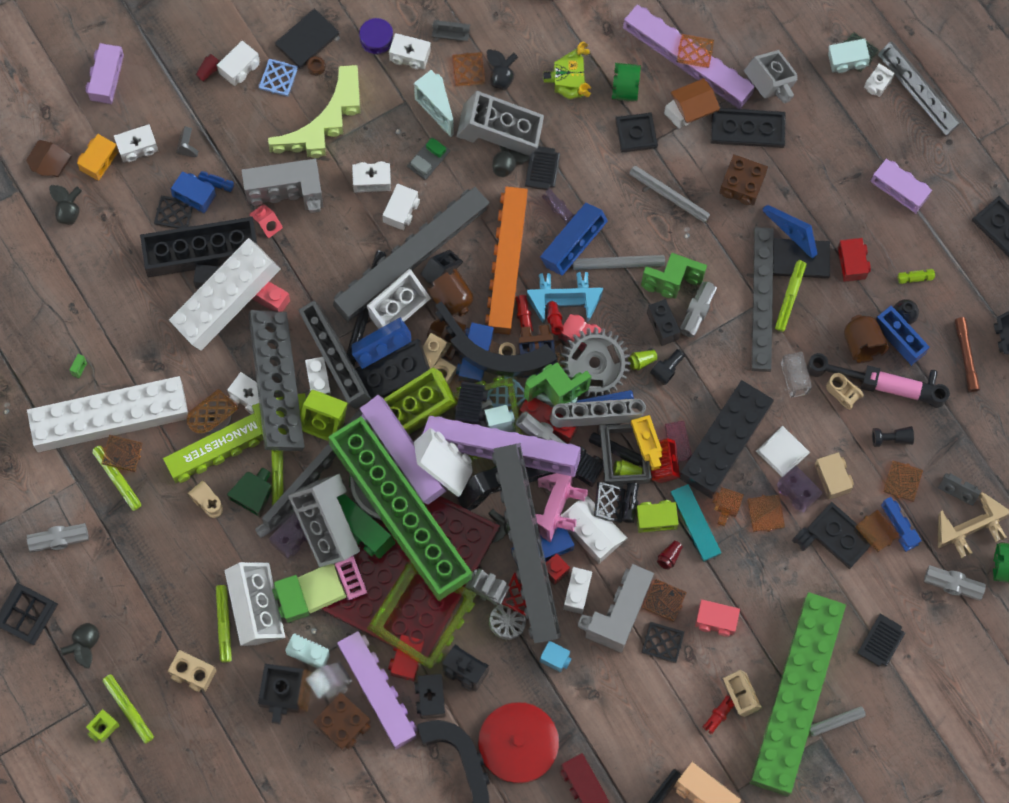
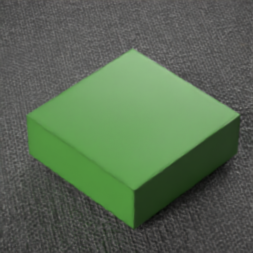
M80 354L76 356L69 370L73 377L80 378L87 365L85 357Z

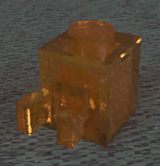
M723 487L720 493H715L712 503H715L714 510L721 512L717 524L725 527L729 515L737 516L744 494Z

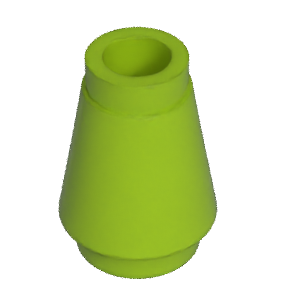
M655 350L633 352L628 357V362L631 363L629 366L632 370L639 371L656 361L658 357Z
M622 459L620 461L616 460L614 463L613 476L642 474V467Z

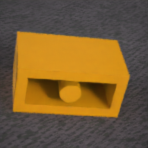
M97 134L95 138L90 140L87 150L78 157L77 164L80 171L99 181L119 153L117 144Z

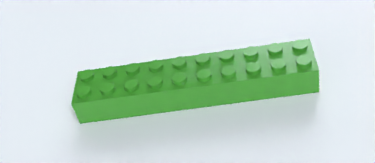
M363 417L357 418L328 436L330 447L437 600L440 601L472 580L471 570Z
M810 592L805 596L749 784L787 797L791 794L846 604Z

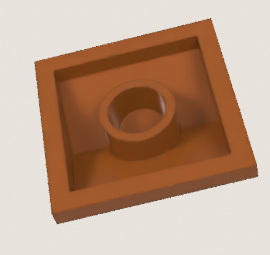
M704 78L671 91V95L686 124L720 110L714 91Z

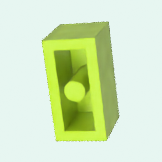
M663 500L659 504L643 502L637 505L638 533L677 530L679 523L676 502Z

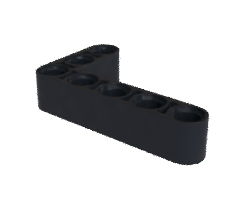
M526 467L529 483L538 481V478L555 474L554 472ZM497 468L482 471L474 475L467 482L463 492L457 497L461 507L469 511L474 510L492 493L502 491L501 483L499 484L496 478Z

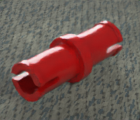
M527 295L516 296L517 318L520 320L521 327H531V333H533L531 323L532 312L529 310Z
M550 301L546 305L547 321L551 325L552 333L560 335L564 331L561 322L562 314L558 310L557 302Z
M726 695L718 708L713 709V714L702 726L705 731L709 730L708 733L713 734L719 724L727 719L726 715L734 706L733 700H729L730 696Z

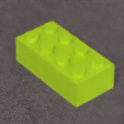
M435 368L429 369L384 398L408 435L426 425L429 416H440L458 404L443 374Z

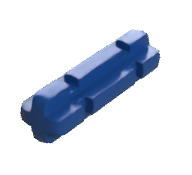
M201 171L198 175L200 181H207L219 189L224 188L225 191L231 192L234 188L233 181H225L224 178L213 174L208 175L204 171Z

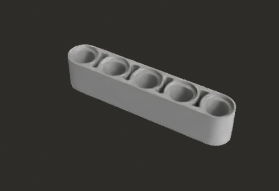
M641 399L557 404L552 409L550 422L555 427L631 423V420L643 417L646 405ZM633 408H636V409H638L640 412H639V413H636V412H634L632 409H633ZM613 410H619L621 414H616ZM594 411H599L602 415H596ZM575 412H579V413H581L583 416H581V417H580V416H577V415L575 414ZM559 413L562 414L564 417L559 418L555 414Z

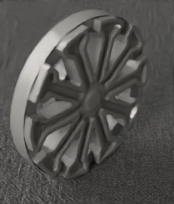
M501 604L492 610L489 616V626L497 637L511 640L522 634L526 626L525 615L517 611L511 614V609Z

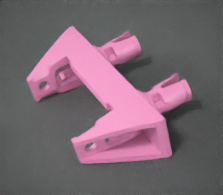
M555 473L538 478V487L551 491L544 515L536 514L540 536L550 543L557 528L574 532V527H576V519L561 517L566 500L573 498L585 501V497H587V489L572 487L573 476Z

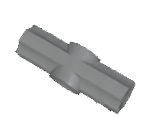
M702 281L695 298H692L686 312L687 315L680 327V331L684 336L694 338L701 321H704L708 313L710 303L717 290L714 284Z
M526 411L516 420L515 424L529 436L566 444L553 433V427L550 424L540 423Z
M85 523L69 527L54 526L49 528L48 531L27 535L30 553L46 549L60 550L68 547L70 544L89 541Z
M931 565L928 566L924 577L925 583L943 588L949 594L964 595L978 601L982 600L986 589V584L966 578V575L961 572L946 571Z

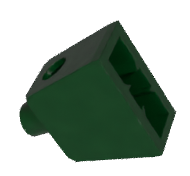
M261 467L257 475L246 472L228 492V499L254 515L261 517L272 492L271 484L266 482L271 472Z

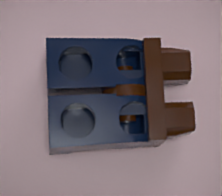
M549 325L538 326V336H532L531 327H521L518 340L520 354L534 351L547 343L556 356L554 338ZM532 375L522 376L521 378H529Z

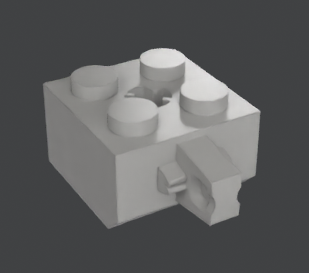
M779 50L755 56L745 68V74L764 98L776 95L783 103H788L794 97L791 88L797 81V73Z

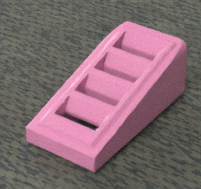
M354 556L334 563L348 600L367 593ZM352 564L351 568L342 571L341 567ZM352 571L355 572V575L347 578L344 577V574ZM353 579H358V582L354 584L347 585L346 583ZM360 585V590L350 593L349 589Z

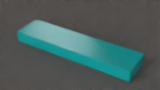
M689 484L671 491L670 494L674 502H676V506L703 562L721 555L722 552Z

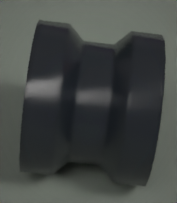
M804 527L792 539V542L800 545V549L805 551L817 537L809 534L808 529Z

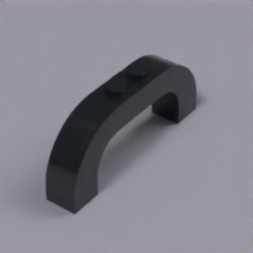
M432 720L417 724L423 747L443 742L452 745L458 751L473 797L472 803H489L487 784H490L487 772L483 773L481 765L484 764L482 755L476 752L474 743L469 735L459 726L447 721Z

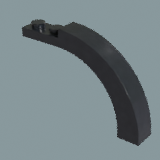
M442 301L435 305L437 311L435 315L440 322L444 321L447 325L445 329L452 338L450 340L452 347L462 358L480 370L499 376L522 377L540 373L547 365H554L558 362L557 357L547 343L534 351L520 355H500L489 352L473 343L466 336Z

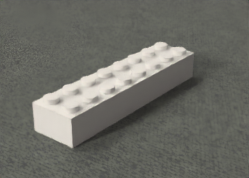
M180 376L27 409L33 446L37 452L190 419Z

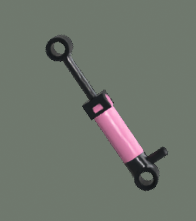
M821 353L813 354L807 364V371L813 377H820L826 371L835 374L840 373L847 377L862 380L860 389L871 392L878 390L926 402L934 408L942 407L950 396V391L945 385H935L938 373L936 370L930 371L928 383L881 372V368L867 365L864 373L828 364L827 357ZM818 362L822 367L816 368L813 363ZM934 393L941 394L943 399L936 398Z

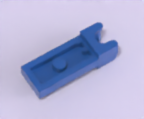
M891 497L885 499L881 506L899 534L900 539L898 541L905 552L915 548L922 541L915 529H910L911 524L906 517L902 516L901 508L897 501H893Z

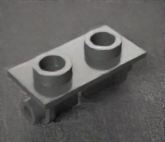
M434 20L432 37L468 41L470 24Z
M945 473L938 489L973 506L981 490L966 481L963 485L961 484L962 479L952 475V473Z

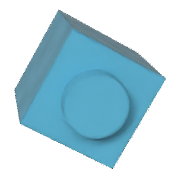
M549 641L540 657V662L561 673L563 668H568L572 658L569 657V650Z

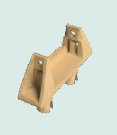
M982 492L978 498H980L986 513L984 515L982 514L953 527L946 518L944 511H940L938 514V548L952 543L956 546L961 559L966 554L969 556L973 552L970 550L965 537L985 527L990 530L995 543L1006 539L1007 536L999 522L1009 516V509Z

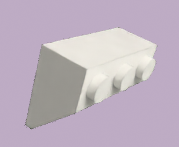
M408 269L367 305L369 317L377 328L380 329L400 317L403 321H406L431 298L412 270Z
M429 428L414 441L417 465L459 497L473 472L472 460L467 454H462L454 443L446 441L440 432H435L432 428Z
M587 496L585 501L580 500L574 503L561 517L577 520L574 532L568 530V532L600 564L627 540V537L612 521L594 516L595 503ZM603 511L600 512V515L606 516Z

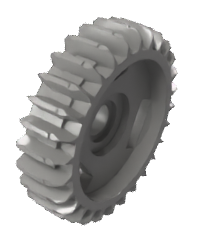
M594 327L593 333H591L590 328H587V334L580 330V337L574 334V341L567 340L570 346L563 347L567 350V353H561L565 360H561L560 363L565 364V367L562 369L566 371L570 380L577 373H584L585 371L589 372L592 376L591 379L603 380L600 387L590 386L589 390L585 392V397H589L590 393H592V397H596L597 393L602 396L604 391L607 394H611V388L617 391L616 384L623 385L620 379H627L623 373L630 372V370L625 368V365H630L631 363L625 361V358L630 357V355L624 354L628 348H621L624 341L617 342L618 335L612 338V331L605 334V329L602 328L600 333H598V328ZM582 342L585 343L587 346L577 360H574L572 355ZM610 345H613L618 355L619 362L614 364L607 349ZM592 357H597L600 361L599 366L596 368H592L589 365Z

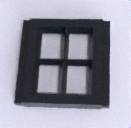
M16 583L0 610V629L34 646L57 608L58 603L22 584ZM22 594L32 598L25 611L15 607ZM35 601L45 605L38 618L28 613ZM13 610L22 614L15 628L6 623ZM26 617L35 621L28 634L18 630Z

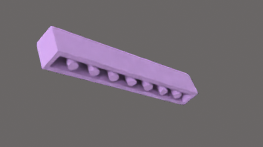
M637 4L624 19L623 28L695 79L700 80L704 78L715 93L738 109H741L753 94L755 86L750 80L744 79L734 69L725 66L720 59L709 55L707 50L699 48L690 38H685L679 34L677 29L666 25L661 18L653 16L645 7H640Z
M429 416L423 432L425 433L429 428H432L435 432H440L446 441L454 443L461 453L492 459L494 448L521 443L525 467L575 477L580 461V447L574 444H564L554 440L540 439L535 436L521 435L516 432H506L497 428L482 427L478 424L463 423L459 420H448L439 416Z

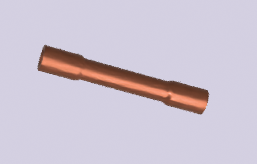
M961 317L954 321L960 341L968 391L977 392L980 390L977 373L975 372L967 322L965 317Z

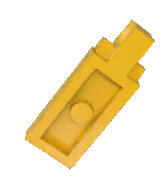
M650 415L631 420L642 457L645 462L649 461L652 471L660 469L661 463L659 458L662 457V449Z

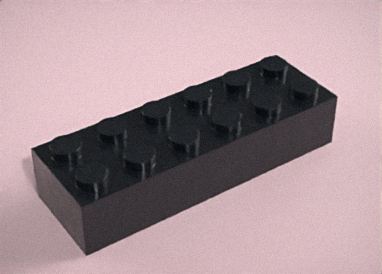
M253 217L140 234L147 277L195 270L196 264L222 266L248 238L257 244Z
M741 380L681 471L679 479L712 499L770 410L774 399Z

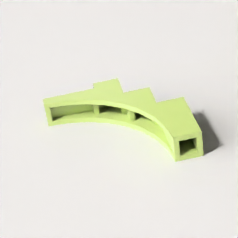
M357 65L339 66L335 93L323 112L310 124L295 132L268 138L270 152L280 154L284 151L302 152L306 150L307 157L320 158L321 156H326L325 135L336 137L343 134L342 114L352 116L360 113Z

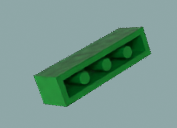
M345 494L338 496V502L341 505L357 545L362 543L365 546L363 549L371 557L375 555L380 559L396 543L393 537Z

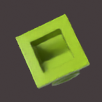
M102 709L86 728L90 731L88 735L95 742L100 740L103 743L120 725ZM101 726H106L103 732L99 731Z

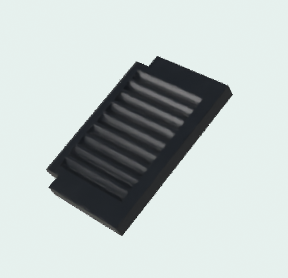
M538 146L530 154L525 187L549 190V187L555 188L560 153L555 152L556 149Z
M880 613L857 654L879 667L881 664L887 666L905 635V632L901 630L903 626Z

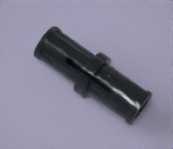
M633 482L627 483L626 498L623 500L624 514L622 521L625 523L635 522V511L639 503L637 500L639 484Z

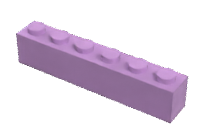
M377 395L359 408L363 413L361 416L367 425L370 424L372 426V432L378 440L381 439L384 449L389 455H392L394 463L405 474L404 477L416 491L415 493L421 501L430 504L447 491L439 481L417 465L414 442L384 398Z
M359 631L337 642L340 651L395 750L416 739L415 732L418 730L414 722H409L405 716L408 712L403 703L399 705L396 699L398 694L393 686L389 687L386 682L389 678L384 669H379L377 665L379 660L374 652L370 653L367 648L370 644L366 636H361Z

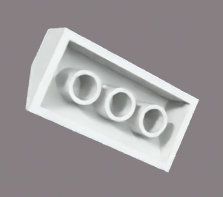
M239 562L224 570L240 646L259 645L284 639L285 633L278 610V601L275 600L272 591L274 583L269 563Z

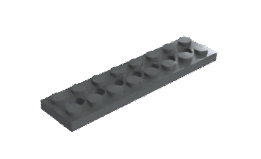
M250 310L248 315L265 450L303 451L304 440L287 312ZM265 327L273 328L274 332H268ZM267 343L274 344L276 349H271ZM269 360H275L278 366H273ZM272 377L279 378L280 383H275ZM274 394H280L283 400H277ZM276 411H282L285 417H279ZM278 428L285 429L287 434H281L278 431Z

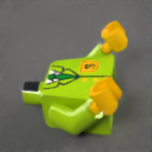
M585 42L579 43L577 49L555 61L554 71L543 72V83L554 82V91L569 100L582 96L589 97L591 93L588 89L592 87L588 83H584V60L581 57V54L588 55L590 53V50L584 49L588 44Z

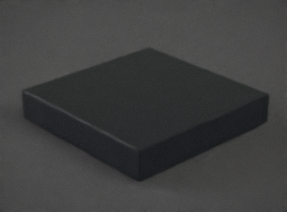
M652 112L615 118L621 153L656 149L658 147Z

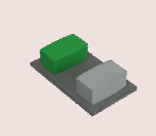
M431 137L407 167L426 180L451 150Z

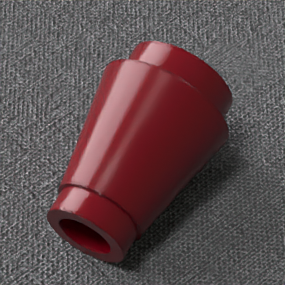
M212 54L208 57L206 56L195 75L204 82L218 70L217 65L220 61Z
M673 541L658 555V565L666 570L673 568L683 548L682 544L678 541Z

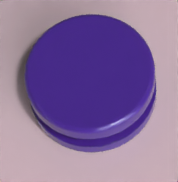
M372 18L365 21L359 31L361 46L371 54H382L388 51L393 41L391 25L381 18Z

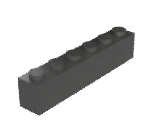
M314 300L299 309V313L348 404L357 409L372 400L322 307Z

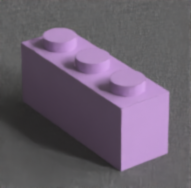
M100 43L98 50H95V64L90 69L91 80L86 85V93H88L90 101L112 104L124 57L122 47Z
M887 158L871 179V183L914 213L918 212L932 191L927 184L918 181L910 172H905L899 168L897 163L889 161Z

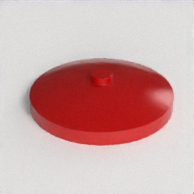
M509 703L494 710L484 721L479 734V752L482 755L486 768L497 778L515 784L532 782L542 777L553 765L559 748L558 732L551 718L540 708L528 703Z

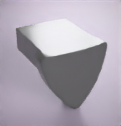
M185 126L181 131L176 150L177 154L189 157L198 156L199 151L188 145L192 128Z

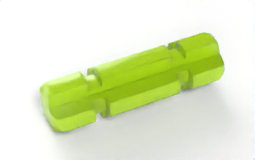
M927 269L925 272L924 270L898 274V282L900 284L907 283V281L911 283L924 281V279L927 281L934 280L935 278L933 269Z

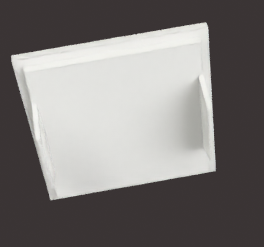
M783 426L756 450L782 478L810 453Z

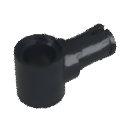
M676 349L667 360L663 362L660 360L652 368L650 374L663 385H666L675 375V367L682 361L685 354L681 350Z

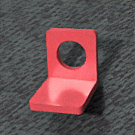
M265 204L249 214L260 225L268 238L283 228L275 213ZM275 221V228L271 231L267 230L268 222Z

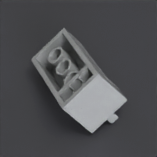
M476 91L463 104L456 137L472 143L481 138L529 156L538 148L544 115Z
M316 159L242 170L248 205L258 206L264 202L277 203L284 199L296 200L299 197H303L305 210H309V213L320 212L321 208L324 207Z
M340 474L314 481L288 495L319 567L344 561L360 552L337 499L338 496L347 492Z
M632 564L630 569L626 568L621 581L623 587H618L613 600L616 604H611L607 616L598 612H594L593 617L582 614L578 627L586 631L585 638L622 653L654 573Z

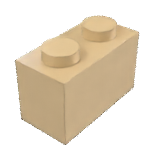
M839 452L816 460L814 465L828 500L851 492L854 485L851 475L847 474L845 459L840 457Z

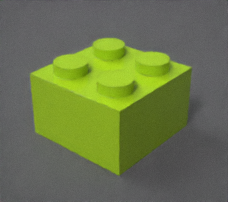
M312 389L302 408V431L329 441L328 436L343 428L348 403Z

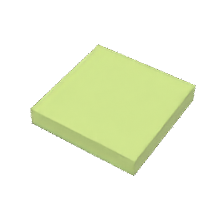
M335 564L320 567L298 577L310 613L346 598Z

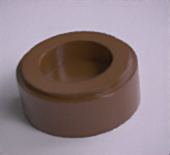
M318 56L311 57L307 61L308 72L315 76L321 75L325 71L324 60Z

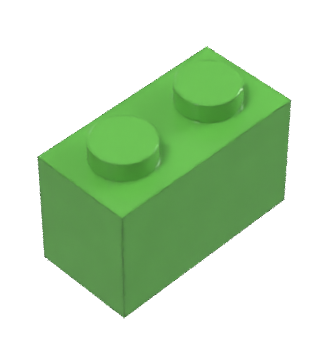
M297 575L274 582L275 588L272 591L275 600L279 599L281 607H278L281 619L285 618L287 623L310 616Z

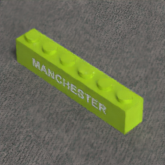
M253 413L162 459L174 482L182 483L195 473L201 474L205 472L207 467L213 464L219 465L226 458L237 456L248 447L253 448L264 439Z

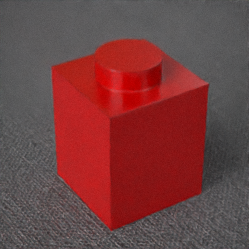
M557 553L546 562L549 580L554 585L569 574L570 567Z

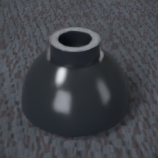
M900 300L893 307L909 325L914 323L919 316L918 306L912 300Z

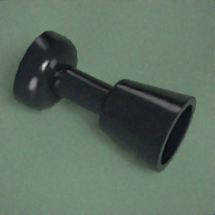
M913 427L896 429L894 433H882L881 429L873 428V446L880 447L883 441L892 440L895 443L913 445Z

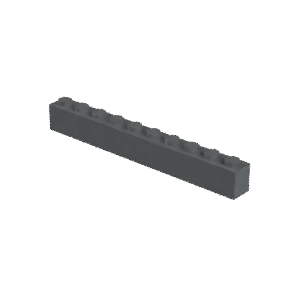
M476 187L471 190H465L458 201L453 200L449 203L448 209L443 213L441 211L438 212L429 224L427 222L419 228L417 234L409 235L402 246L397 245L391 251V255L387 258L385 256L382 257L373 269H367L360 280L355 279L349 284V288L345 292L340 291L336 294L333 307L347 322L351 321L408 269L414 270L488 209L490 202Z
M521 443L494 448L492 459L494 464H497V482L501 483L502 491L500 492V497L506 507L504 516L506 522H509L510 530L508 535L514 545L512 553L514 561H517L518 564L517 577L522 583L521 597L526 602L525 616L527 620L529 619L531 626L529 627V635L534 640V643L556 640L561 637Z

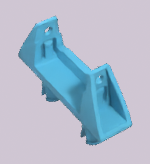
M578 272L576 274L577 288L551 289V274L547 273V280L545 282L543 273L539 274L540 289L527 290V300L542 323H545V309L550 301L557 302L558 307L584 305V308H586V322H589L600 301L603 288H589L588 272H585L584 281L582 280L581 272Z

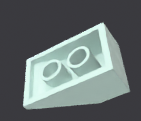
M430 70L414 83L415 100L451 137L454 135L453 116L445 91L444 81L439 74H435Z

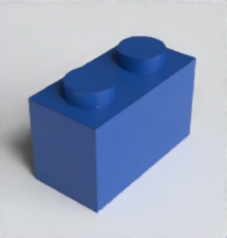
M182 171L171 187L172 197L181 200L202 213L206 212L216 197L214 186L207 181H200L192 173L187 174Z

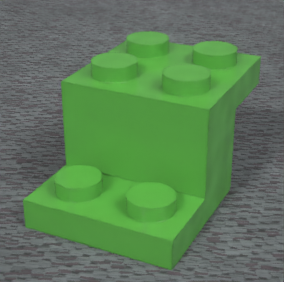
M671 253L664 272L645 267L641 287H644L649 292L661 293L666 298L676 299L683 279L692 285H701L707 265Z
M558 362L554 365L549 364L537 376L534 374L526 380L524 397L529 402L544 392L554 406L569 403L589 390L592 376L588 371L584 373L579 372L570 380Z

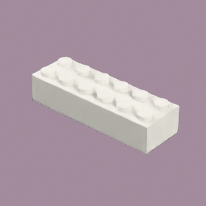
M248 238L169 321L191 345L202 350L277 274L280 268L256 243Z

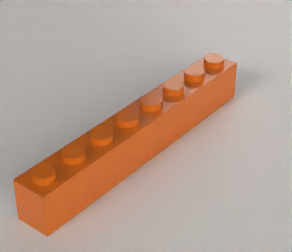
M506 186L505 193H501L500 204H503V210H499L498 221H501V227H497L496 238H499V243L494 246V256H497V260L492 262L491 273H495L494 279H490L489 290L493 292L492 297H488L487 308H490V315L486 314L485 325L494 327V333L511 335L528 189Z

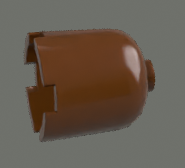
M453 269V274L449 275L447 272L433 281L434 286L432 288H426V292L435 304L442 301L452 317L456 315L462 317L469 312L468 307L473 302V294L457 269Z
M856 315L845 326L844 336L853 361L856 360L857 363L870 362L874 360L873 356L879 353L882 356L888 351V343L875 318Z

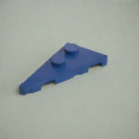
M770 205L762 208L763 212L811 258L818 255L810 224Z

